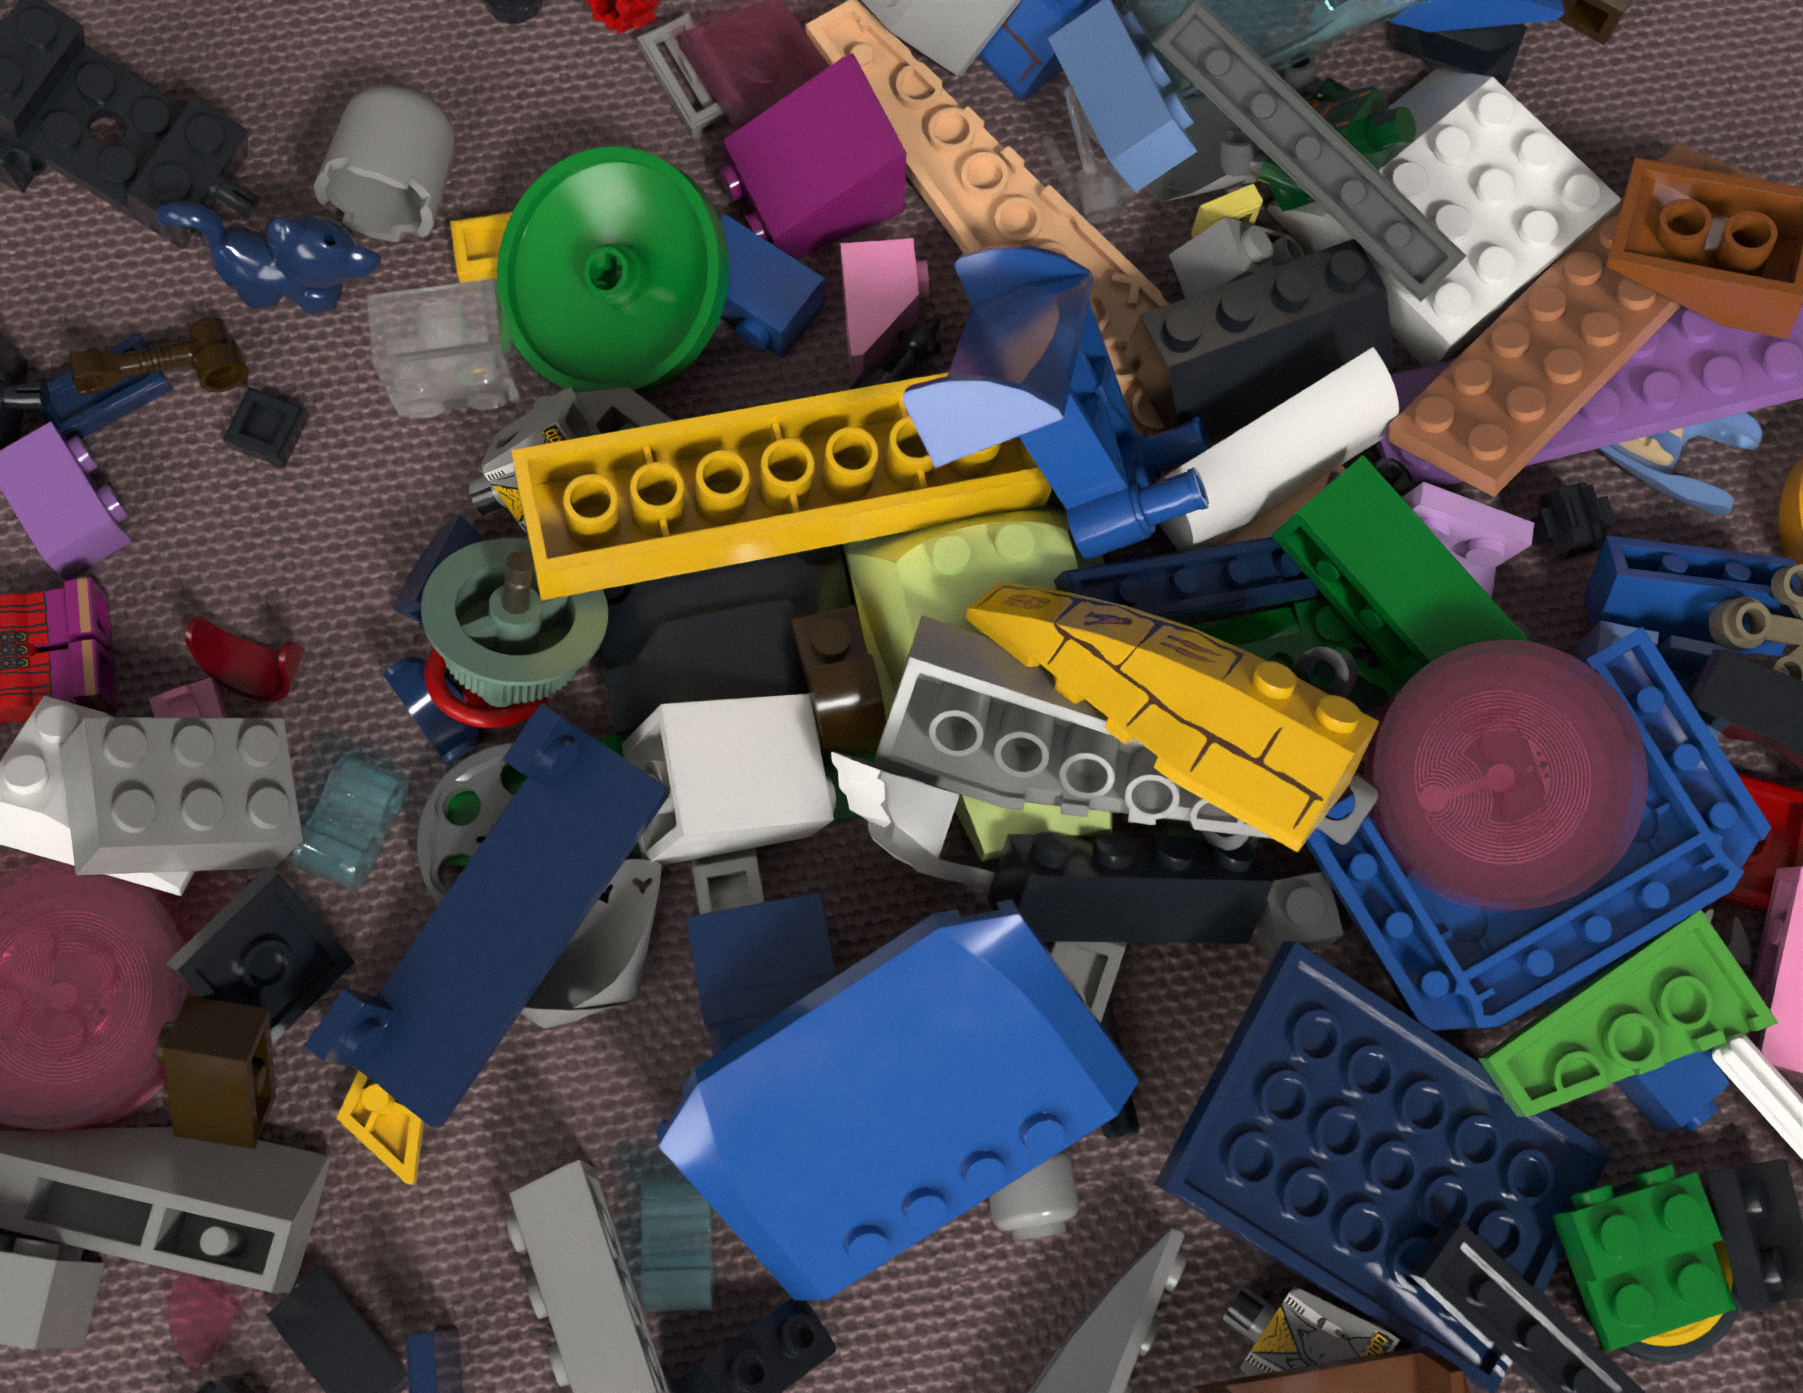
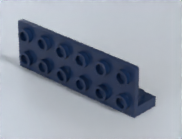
M542 703L502 759L528 777L376 997L344 988L304 1045L323 1062L357 1068L430 1127L441 1128L444 1126L670 794L666 786Z

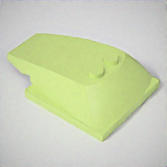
M1050 494L1045 506L977 516L929 528L842 544L857 616L868 654L873 656L879 679L886 721L921 615L986 636L968 622L965 616L968 607L999 582L1057 590L1054 580L1063 571L1104 565L1102 555L1090 560L1082 556L1069 527L1067 510L1056 494ZM959 794L955 807V812L981 861L1000 858L1007 834L1036 835L1041 832H1052L1066 836L1112 834V812L1089 810L1088 817L1061 814L1062 806L1025 802L1023 810L1002 808Z

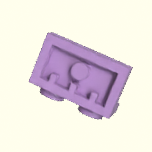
M1422 482L1401 497L1490 597L1493 595L1496 567L1532 545L1533 522L1426 482Z

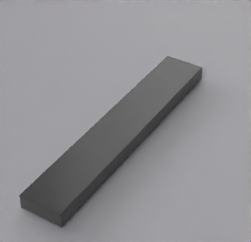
M1191 0L1152 43L1420 302L1467 256L1201 0Z

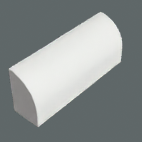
M1374 347L1164 476L1163 480L1187 472L1188 469L1195 467L1203 480L1209 499V508L1205 510L1200 509L1159 524L1179 552L1212 547L1388 436L1389 424L1399 415V402L1392 378Z

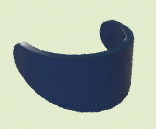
M418 657L401 659L390 666L383 673V676L448 767L482 743L483 729L454 720L435 705L425 685L424 668L426 660ZM444 673V680L448 689L456 698L463 702L462 691Z

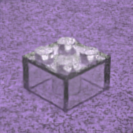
M494 279L366 295L373 366L399 415L407 414L415 418H430L441 414L444 409L469 406L477 410H490L502 406L505 401L520 399L515 347L510 335L509 321Z

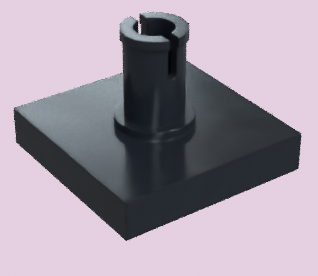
M266 867L165 965L195 997L269 1009L273 1045L355 961L278 872Z

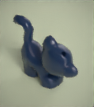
M183 201L162 202L157 209V219L163 226L192 227L201 231L202 241L210 250L212 267L229 287L237 291L242 301L250 308H266L277 305L282 295L298 304L305 313L315 315L334 310L343 290V282L352 278L364 279L373 273L381 263V255L375 251L358 247L356 240L339 222L329 217L302 215L291 220L276 217L269 221L266 228L267 234L239 226L224 229L221 215L201 204Z

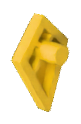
M358 1071L336 1119L406 1184L413 1185L417 1181L424 1121L383 1090L379 1084L374 1083L361 1071Z

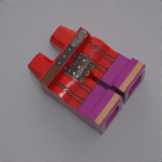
M91 577L64 581V588L29 594L0 595V726L8 725V722H27L43 696L104 713L118 712L114 658L107 652L113 650L109 597Z

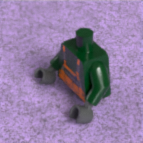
M1296 50L1291 54V67L1286 64L1280 65V77L1302 98L1309 95L1313 96V99L1306 100V102L1378 171L1395 147L1409 144L1414 140L1416 125L1411 111L1405 106L1389 110L1381 91L1376 87L1371 86L1351 90L1330 77L1324 81L1315 77V57L1312 53L1304 50ZM1231 128L1227 131L1226 141L1220 143L1219 163L1225 174L1238 177L1245 176L1252 171L1258 173V180L1269 185L1282 212L1315 202L1265 152L1262 155L1256 154V143L1240 128Z

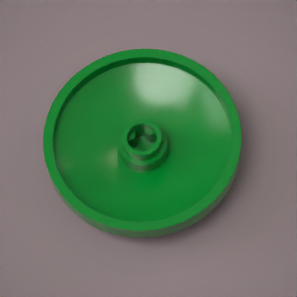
M611 146L585 150L567 157L545 171L529 187L516 205L502 237L497 263L498 301L505 326L513 343L527 362L542 376L563 388L571 387L574 392L578 393L629 387L640 395L663 386L677 377L700 355L712 337L723 312L729 283V255L724 229L712 202L705 192L689 175L675 165L645 151L629 147Z

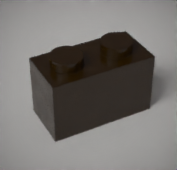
M187 995L175 1021H167L163 1025L156 1047V1059L158 1062L164 1063L166 1080L162 1100L163 1105L171 1109L174 1136L255 1149L277 1097L269 1009Z

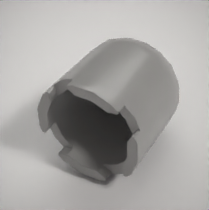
M391 84L374 85L354 95L341 117L313 185L317 200L322 205H325L330 200L334 206L345 213L342 220L345 226L369 237L391 242H399L402 232H418L419 237H426L434 226L455 154V134L449 118L441 107L422 92L411 87H400Z

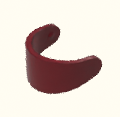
M195 616L189 621L185 632L187 647L195 662L205 673L225 688L241 696L263 702H275L284 699L289 694L305 649L298 642L291 640L286 641L281 650L253 643L228 633L199 616Z

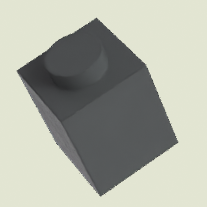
M1323 871L1274 880L1256 924L1264 959L1275 957L1283 941H1296L1308 950L1328 947L1343 936L1333 889Z

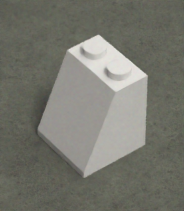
M810 694L661 704L622 743L624 758L666 786L670 791L669 797L638 840L641 859H647L650 862L656 861L664 866L807 838L834 820L833 812L836 805L835 788L832 780L825 775L821 755V742L814 719Z

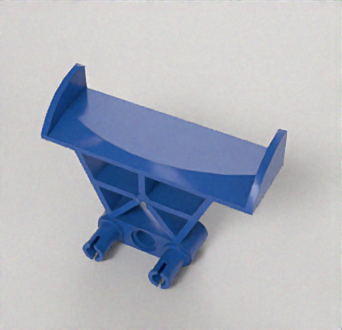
M994 245L958 256L954 265L972 307L949 373L945 377L907 387L902 398L935 468L1019 436L1066 508L1069 527L1076 546L1087 560L1148 539L1155 532V525L1200 509L1205 510L1209 508L1206 488L1195 467L1188 469L1187 472L1157 482V480L1161 479V472L1189 462L1211 448V442L1206 428L1198 416L1192 418L1189 422L1151 436H1147L1145 432L1139 433L1135 431L1089 299L1094 280L1091 271L1061 253L1030 245Z

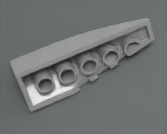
M921 615L872 766L1002 808L1023 810L1024 804L1027 802L1062 806L1061 814L1088 817L1089 810L1129 814L1128 822L1156 825V819L1167 818L1191 821L1194 830L1272 838L1170 781L1154 768L1157 755L1135 738L1123 744L1104 729L1108 720L1106 715L1086 700L1073 704L1054 689L1056 684L1054 675L1042 665L1026 667L987 636Z

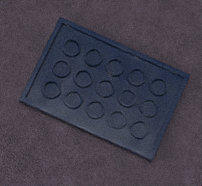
M1283 941L1154 1185L1414 1348L1429 1346L1464 1370L1466 1381L1483 1391L1496 1393L1508 1369V1365L1409 1275V1272L1448 1218L1463 1222L1542 1296L1564 1252V1247L1552 1214L1574 1207L1570 1195L1595 1187L1611 1154V1150L1549 1109L1529 1117L1516 1116L1483 1065L1298 942Z

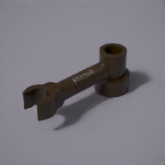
M217 317L202 318L194 322L188 330L191 340L168 344V346L151 347L149 350L146 348L143 351L138 350L137 352L131 351L121 354H114L110 351L98 352L87 350L75 353L69 357L73 369L71 375L77 393L80 395L97 394L110 386L119 384L122 379L140 376L142 373L145 375L148 372L153 373L154 371L170 370L172 367L180 368L190 365L195 370L199 384L204 390L209 392H225L243 384L248 378L249 371L241 349L237 345L232 344L224 321Z

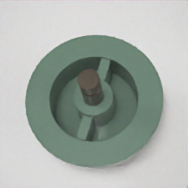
M498 538L468 545L448 556L436 567L424 587L421 601V617L429 641L444 658V662L447 663L446 668L450 669V674L454 675V679L459 680L460 685H465V689H470L471 693H477L478 697L482 696L483 700L495 707H506L513 703L519 704L520 702H535L536 699L542 700L543 697L555 694L556 690H561L562 686H567V681L572 680L576 670L593 657L603 642L608 624V605L603 589L541 601L529 540L522 538Z

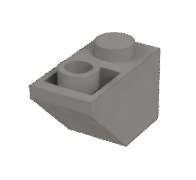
M1224 217L1169 254L1185 298L1305 256L1298 242L1289 234Z

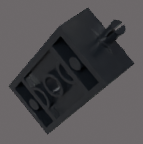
M18 0L7 17L0 21V137L181 249L186 247L197 229L184 226H163L157 219V209L162 202L183 201L201 204L211 209L218 199L244 215L247 219L252 215L253 209L255 210L258 206L261 196L254 194L232 180V177L248 155L249 130L195 96L185 108L85 44L84 28L81 23L44 0ZM100 118H113L125 127L126 133L120 141L114 144H103L91 136L89 129Z

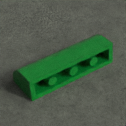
M1364 455L1271 534L1282 549L1433 719L1450 705L1465 697L1491 691L1535 649L1534 645ZM1486 694L1477 695V696H1474V697H1471V698H1468V699H1466V700H1463V701L1459 702L1458 704L1454 705L1453 707H1451L1450 709H1448L1446 712H1444V713L1436 720V722H1438L1446 713H1448L1450 710H1452V709L1455 708L1456 706H1458V705H1460V704H1462V703H1464V702H1466V701H1469V700H1471V699L1485 696ZM1481 699L1466 703L1460 706L1459 708L1455 709L1450 714H1448L1438 725L1440 726L1450 715L1455 713L1457 710L1469 704L1478 702ZM1472 705L1461 710L1460 712L1452 716L1446 723L1450 722L1454 717H1456L1460 713L1470 708H1473L1475 705Z

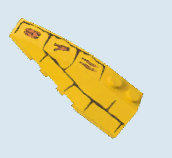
M999 582L968 607L965 616L968 622L1024 666L1038 667L1042 665L1051 672L1056 683L1054 689L1071 703L1077 704L1086 700L1106 715L1108 720L1104 729L1123 744L1135 738L1157 755L1154 768L1170 781L1296 852L1300 850L1349 786L1379 724V721L1360 712L1351 701L1319 690L1297 678L1284 665L1267 662L1250 652L1192 627L1125 605L1066 591Z

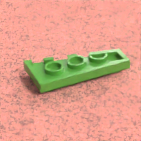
M1700 909L1633 949L1478 1059L1516 1116L1529 1117L1604 1089L1608 1084L1632 1075L1647 1073L1665 1066L1667 1062L1727 1043V1039L1732 1035L1759 1031L1778 1024V1021Z

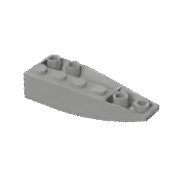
M173 1127L0 1131V1228L267 1292L291 1293L296 1285L332 1157L258 1140L255 1149L178 1137L174 1136Z
M1173 1228L1163 1230L1111 1281L1065 1336L1027 1393L1132 1392L1133 1383L1128 1380L1138 1354L1143 1357L1147 1354L1160 1325L1161 1318L1154 1315L1162 1292L1164 1289L1170 1292L1174 1290L1187 1261L1188 1254L1179 1250L1185 1235L1184 1233Z

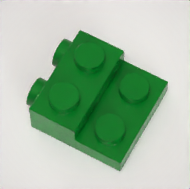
M1673 1163L1651 1168L1632 1175L1636 1185L1635 1188L1614 1194L1611 1183L1589 1188L1570 1195L1574 1205L1573 1208L1552 1214L1601 1350L1612 1351L1737 1309L1712 1244L1723 1239L1697 1172L1676 1174Z

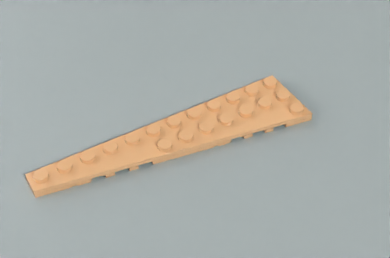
M848 0L805 24L807 40L827 67L842 57L854 53L907 153V177L963 254L994 245H1030L1061 253L1091 271L1094 280L1089 299L1134 429L1139 433L1145 432L1147 436L1166 430L1125 353L1140 314L1170 304L1163 298L1161 291L1050 184L1047 187L1041 184L1024 167L1025 160L1009 145L1004 148L984 129V121L969 106L964 109L942 88V80L924 63L917 61L912 56L910 49L891 33L859 0ZM1226 438L1212 442L1211 446L1213 447ZM1182 465L1161 472V479L1157 480V482L1162 481L1164 476ZM1340 465L1332 471L1343 473L1346 469ZM1331 472L1213 546L1272 537L1271 534L1326 487Z

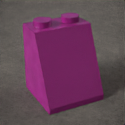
M854 53L842 57L723 140L725 165L718 167L719 175L731 201L740 198L748 212V215L743 216L745 227L794 259L904 213L907 153Z

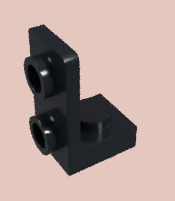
M791 1298L667 1387L671 1393H782L836 1352V1345L808 1302Z

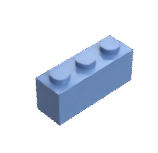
M1101 0L1048 38L1109 162L1135 193L1197 152L1186 130L1195 122L1179 95L1175 91L1168 95L1164 87L1172 82V78L1154 50L1148 54L1145 53L1143 46L1149 43L1151 39L1132 10L1123 16L1111 0Z

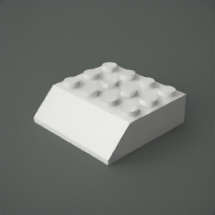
M1435 69L1389 106V110L1405 106L1411 111L1415 120L1416 134L1411 143L1394 148L1379 169V172L1467 255L1420 302L1363 247L1386 287L1392 336L1423 367L1452 359L1504 313L1568 249L1608 218L1622 200L1492 76ZM1275 199L1267 208V211L1310 254L1354 239L1316 201L1282 212Z

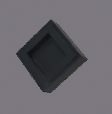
M248 387L223 441L229 449L285 469L310 414L304 406Z

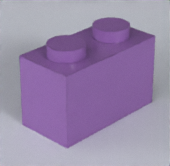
M50 421L0 450V489L43 560L61 577L68 580L131 543L132 540L120 522L129 516L121 500L109 484L99 488L90 474L91 471L99 466L87 446L78 435L68 440Z

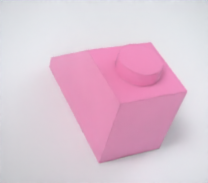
M913 238L840 243L841 278L851 381H855L867 365L875 366L898 342L899 332L905 331L917 321L919 298L929 297L927 261H916Z

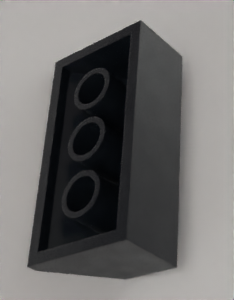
M1355 239L1140 314L1125 350L1165 429L1167 430L1189 422L1192 418L1198 416L1206 428L1211 443L1229 437L1374 347L1383 360L1390 375H1393L1396 370L1386 287L1362 245Z

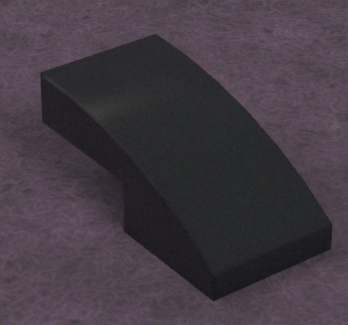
M321 1266L266 1314L298 1359L326 1393H401L408 1386L407 1368L380 1330L367 1323L334 1275Z

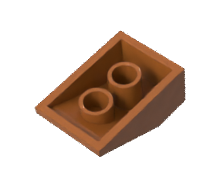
M1635 158L1606 266L1724 327L1788 339L1803 304V188Z

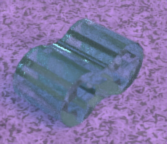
M343 755L330 772L319 804L301 831L303 842L294 849L293 865L350 890L357 891L360 889L373 870L383 840L403 807L408 792V779L351 755Z
M686 1177L644 1178L641 1195V1301L643 1312L713 1310L714 1209Z

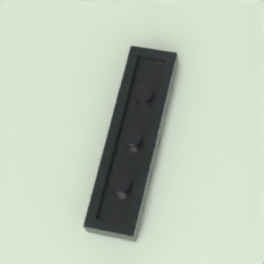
M1447 1218L1409 1272V1275L1537 1393H1646L1463 1222Z

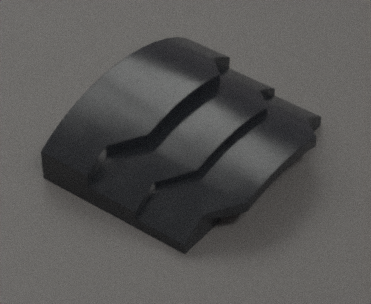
M839 545L603 589L608 605V624L600 648L615 733L621 735L634 732L661 704L807 694V685L791 630V620L852 606Z

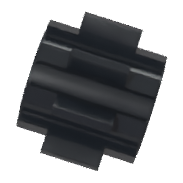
M1587 482L1561 486L1549 493H1544L1540 496L1541 500L1536 501L1539 516L1530 519L1534 523L1533 531L1538 547L1549 545L1553 559L1559 558V561L1584 557L1601 550L1608 535L1606 528L1616 525L1608 496L1598 498L1593 484L1587 485Z

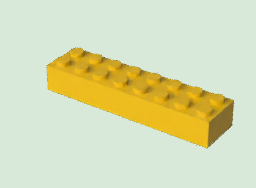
M949 372L511 450L541 601L924 529L977 516L1045 506L1053 488L1019 436L935 468L902 398L907 387L945 377Z

